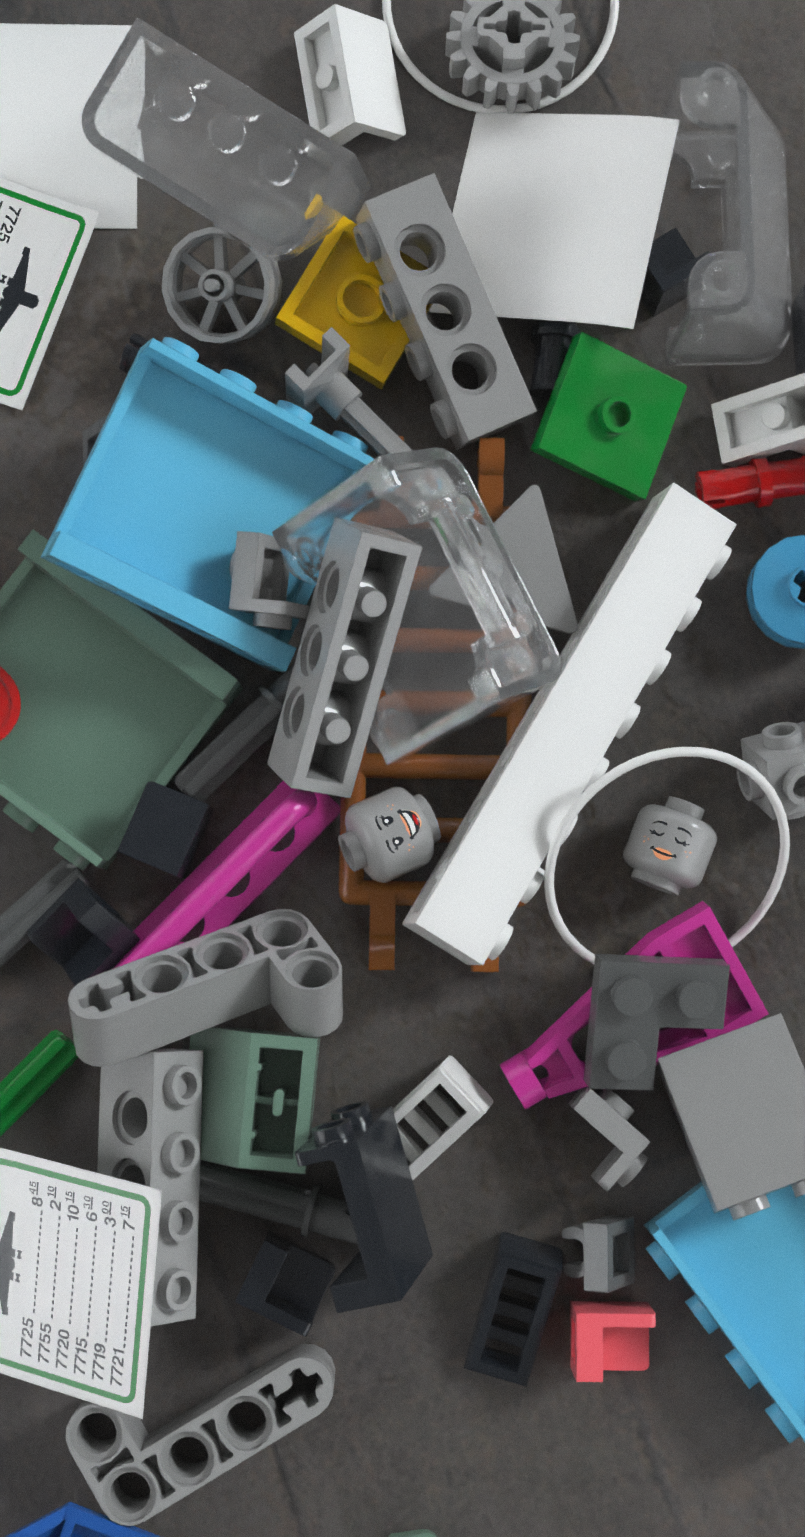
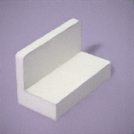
M334 4L294 32L313 148L332 152L363 132L394 141L406 134L388 26L383 20Z

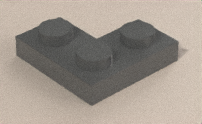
M595 954L583 1079L587 1086L592 1089L653 1090L659 1027L723 1029L730 965L723 959Z

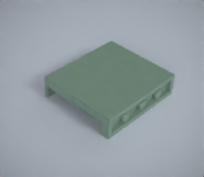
M32 529L18 548V551L25 559L0 590V667L12 677L21 698V710L18 721L12 731L0 741V795L9 801L2 811L32 833L41 825L59 838L53 849L79 869L85 871L88 865L92 863L96 867L107 870L120 853L118 848L146 784L153 781L169 788L176 775L182 771L243 688L238 679L136 604L40 558L48 540Z

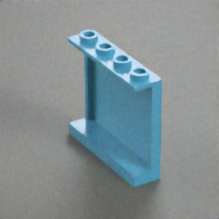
M164 337L162 342L152 338L140 347L40 558L269 671L286 672L297 649L288 643L299 619L292 618L291 630L252 626L254 614L229 609L232 583L229 568L232 554L236 548L237 531L259 532L293 541L286 601L306 605L317 583L334 517L347 518L366 475L379 472L382 462L365 454L368 446L358 438L337 430L330 435L310 424L313 416L305 409L284 400H278L275 405L255 394L256 384L245 376L228 369H222L219 374L198 363L199 354L183 342L170 337Z
M701 1181L644 1224L655 1240L645 1249L669 1281L680 1274L690 1287L694 1295L686 1300L685 1303L706 1332L710 1335L716 1329H721L734 1347L725 1355L726 1359L749 1389L758 1382L763 1386L774 1401L765 1409V1412L788 1443H792L798 1437L805 1443V1195L796 1198L792 1187L788 1186L766 1195L771 1206L770 1208L733 1221L729 1209L714 1214Z

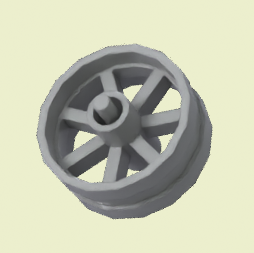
M207 227L189 233L173 247L163 267L162 294L168 313L182 331L199 341L220 344L236 343L255 337L271 323L281 304L283 281L277 260L264 242L245 231ZM227 238L239 241L251 250L231 270H228ZM214 239L215 269H210L192 254L204 242ZM258 261L264 278V289L246 286L243 275ZM187 265L201 277L198 287L182 291L183 271ZM243 296L263 300L254 319L250 323H248L238 303V300ZM204 297L209 303L199 325L188 311L185 302ZM223 302L237 328L236 332L225 334L212 332Z

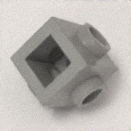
M805 721L800 723H774L765 727L760 734L740 739L743 761L760 772L775 789L782 802L787 820L805 816ZM737 769L739 787L745 799L753 801L772 820L777 819L772 804L760 786L748 775Z

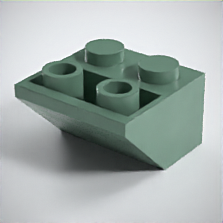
M213 1026L190 1036L189 1050H203L200 1160L243 1169L306 1173L308 1165L299 1167L295 1152L311 1138L320 1037H304L296 1033Z

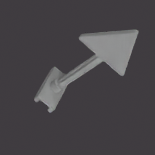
M331 327L322 335L320 366L314 362L308 367L305 375L293 364L285 372L286 401L305 409L310 414L321 406L335 421L341 418L468 544V549L430 587V596L567 634H573L577 631V619L540 488L537 485L530 486L493 524L485 523L360 399L362 392L347 378L350 345Z

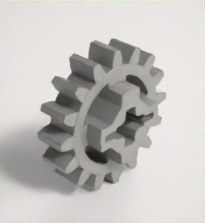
M464 0L463 12L452 11L450 15V29L446 33L445 56L450 57V77H463L462 94L466 97L473 95L478 90L483 92V107L489 109L496 99L505 100V107L508 113H514L517 101L524 99L533 110L539 109L541 93L543 91L556 99L561 92L562 80H571L573 77L580 43V35L573 33L576 20L574 13L560 14L562 0Z

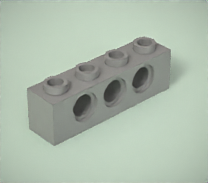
M435 173L365 201L356 217L358 225L353 228L355 241L363 259L367 263L374 261L384 284L379 287V293L387 315L393 322L400 320L410 340L409 344L405 345L406 358L414 376L419 381L425 379L435 400L430 405L431 415L440 435L444 439L451 437L455 449L459 450L479 441V438L489 437L521 423L537 412ZM411 245L421 249L428 259V269L417 271L409 268L401 258L400 248ZM440 304L446 307L453 317V329L440 330L434 327L427 318L426 305ZM454 362H466L476 370L478 375L477 389H465L456 383L452 375V364Z
M334 517L267 765L290 788L351 798L422 550L421 545L394 531Z
M157 1048L119 1064L101 1067L97 1173L162 1190L151 1327L196 1319L203 1050Z

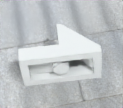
M805 373L711 404L723 465L735 467L748 463L751 458L767 457L786 450L805 454Z

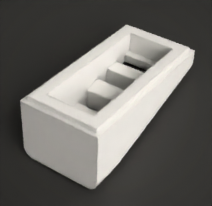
M451 1055L393 1108L405 1156L411 1162L408 1166L412 1181L478 1121L493 1104L491 1096ZM439 1084H441L445 1088V1090L465 1110L463 1114H461V1112L437 1088ZM423 1099L449 1126L444 1132L417 1105ZM405 1118L429 1144L424 1151L398 1124L401 1119Z

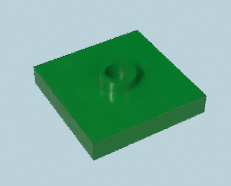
M580 332L572 338L530 451L635 502L645 500L685 395L687 385L584 332Z

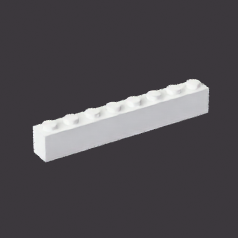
M672 483L651 499L578 623L577 631L571 635L402 925L467 965H483L487 957L495 960L501 954L513 932V926L508 924V921L520 901L524 904L528 903L544 880L545 870L540 865L549 851L560 822L582 792L605 774L609 766V760L603 757L614 737L622 738L638 717L641 707L634 703L645 683L652 685L665 670L671 658V653L665 650L675 631H684L696 616L702 601L695 596L706 578L712 580L727 562L732 549L725 544L737 524L675 483ZM578 815L575 817L569 829L567 830L561 845L565 842V840L572 832L577 822Z

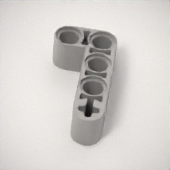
M277 909L265 912L92 976L78 983L70 991L68 997L76 1054L84 1063L91 1066L107 1067L116 1065L269 1004H272L287 1027L294 1033L304 1037L328 1035L339 1027L343 1018L342 965L330 946L302 913L291 909Z
M315 1344L297 1345L151 1434H148L140 1418L83 1400L66 1427V1443L103 1512L110 1520L120 1525L134 1526L155 1516L322 1413L328 1407L333 1397L336 1368L332 1357L325 1349ZM300 1368L306 1376L317 1372L318 1378L315 1391L310 1393L305 1385L294 1388L286 1393L283 1411H281L278 1396L292 1386L296 1369ZM243 1401L253 1402L264 1411L266 1421L254 1429L244 1428L233 1419L231 1408ZM92 1413H102L109 1416L115 1424L117 1430L116 1437L109 1440H100L92 1436L85 1423L86 1416ZM184 1437H194L206 1446L208 1457L199 1463H188L177 1454L175 1442ZM127 1472L143 1476L148 1482L150 1493L141 1498H132L126 1495L119 1486L118 1476Z

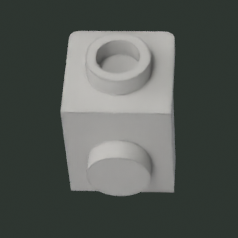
M237 531L236 548L232 554L229 568L232 579L229 609L254 614L252 626L291 630L292 618L306 620L310 608L308 605L286 601L293 541L259 532Z
M589 1087L579 1089L567 1104L615 1146L595 1169L591 1177L606 1191L616 1182L621 1187H624L634 1179L645 1165L648 1157L642 1151L650 1141L627 1121L635 1111L611 1089H601L598 1094Z

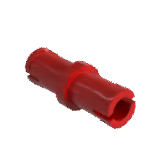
M763 456L751 458L749 465L720 470L697 471L695 478L699 482H695L696 498L713 509L754 503L755 507L763 508L771 506L773 499L805 495V456L767 462L766 457Z

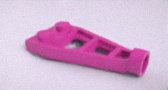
M704 901L697 903L648 932L625 954L723 959L730 965L724 1028L664 1027L659 1029L656 1065H658L657 1059L750 1025L769 1014L710 906ZM592 987L530 1047L499 1064L525 1110L546 1097L550 1099L588 1087L583 1080L585 1061L580 1060L572 1048V1039L578 1031L589 1024ZM542 1065L547 1069L548 1077L537 1079L532 1069Z

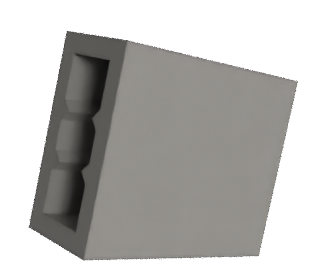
M781 1013L657 1059L658 1065L656 1067L714 1214L729 1209L734 1221L771 1207L766 1196L767 1194L788 1186L792 1187L796 1198L805 1195V1069Z

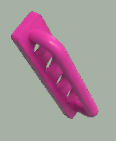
M282 781L134 930L141 940L114 968L184 943L180 940L203 917L205 925L200 936L232 925L340 816V806L328 794L290 788ZM294 827L295 836L291 845L282 851H270ZM249 872L250 881L246 890L238 896H225Z

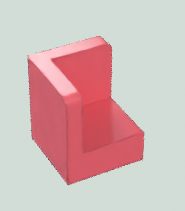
M570 1301V1368L576 1382H603V1370L645 1371L649 1368V1328L656 1327V1313L648 1302Z

